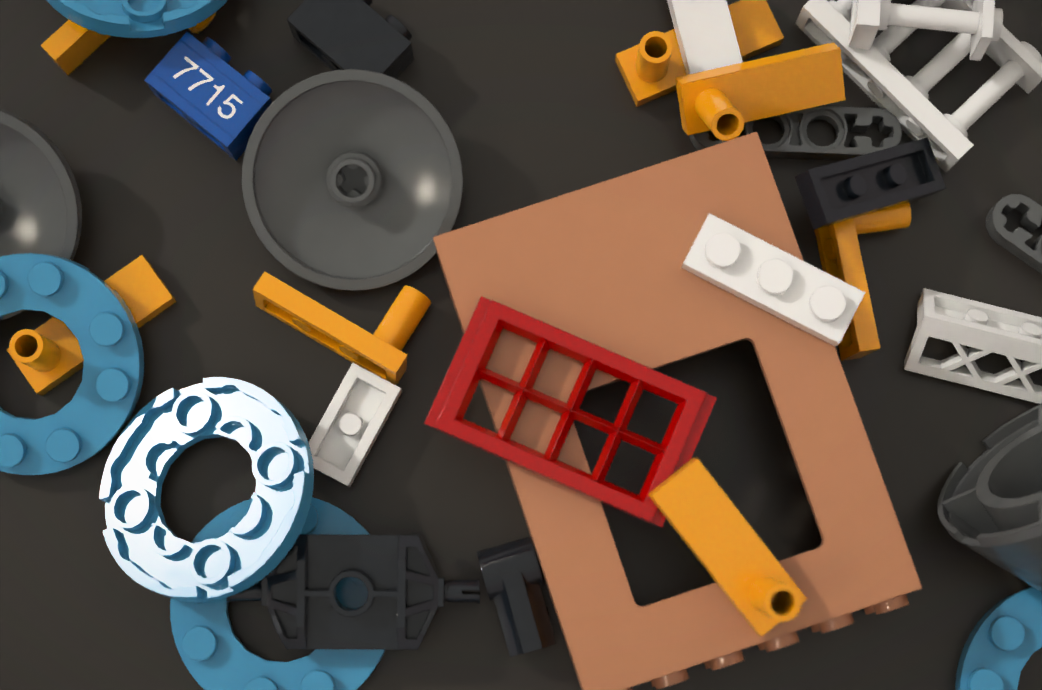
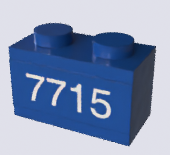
M186 32L144 81L157 98L234 160H237L246 150L248 140L256 123L272 103L269 95L273 90L252 71L247 70L242 76L228 64L232 59L231 56L211 38L206 37L201 43L189 32Z

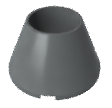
M1042 404L1008 421L984 438L982 443L987 450L968 468H966L963 462L958 463L941 490L937 511L941 523L955 540L1042 592Z

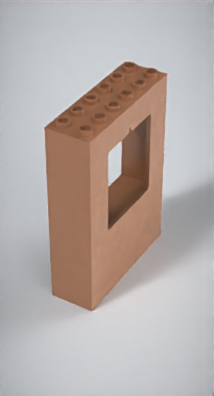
M757 132L433 237L438 260L463 335L482 296L651 369L681 361L741 340H749L754 346L822 538L821 545L818 548L778 561L808 600L801 604V609L796 617L789 621L779 622L761 637L754 632L716 582L646 606L637 605L632 596L601 502L505 460L581 690H632L631 687L650 681L652 687H656V689L665 688L689 679L686 668L704 663L706 669L711 668V671L736 664L745 660L742 649L757 645L759 651L766 650V652L777 650L799 642L798 630L811 627L812 633L819 631L821 633L830 632L855 623L851 612L864 609L865 615L886 613L910 604L906 594L922 589L835 346L681 268L709 213L803 260ZM503 329L486 368L520 383L537 343ZM549 349L533 389L567 403L584 363ZM596 369L587 391L620 381L621 379ZM480 379L479 384L495 432L498 433L515 393ZM527 399L510 439L545 454L562 414ZM573 422L557 460L591 474Z

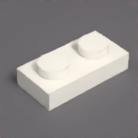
M352 363L309 441L314 469L351 487L399 399L402 389Z

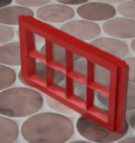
M481 296L424 424L662 528L666 518L647 494L691 460L717 398L670 376ZM503 329L537 343L520 383L486 368ZM549 349L584 363L567 403L533 389ZM596 369L631 384L614 424L579 409ZM480 379L515 393L498 433L463 419ZM643 389L678 404L661 444L626 429ZM527 399L562 414L545 454L510 439ZM574 419L609 434L592 475L557 460ZM621 440L656 455L639 495L604 480Z

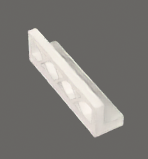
M923 288L917 304V328L904 360V370L1042 404V386L1034 384L1028 375L1042 369V317ZM928 337L952 342L958 352L941 361L921 356ZM990 353H996L1006 356L1012 367L992 374L981 371L975 360Z

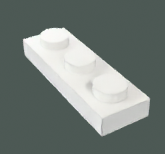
M710 213L681 267L835 347L840 344L865 294L864 291Z

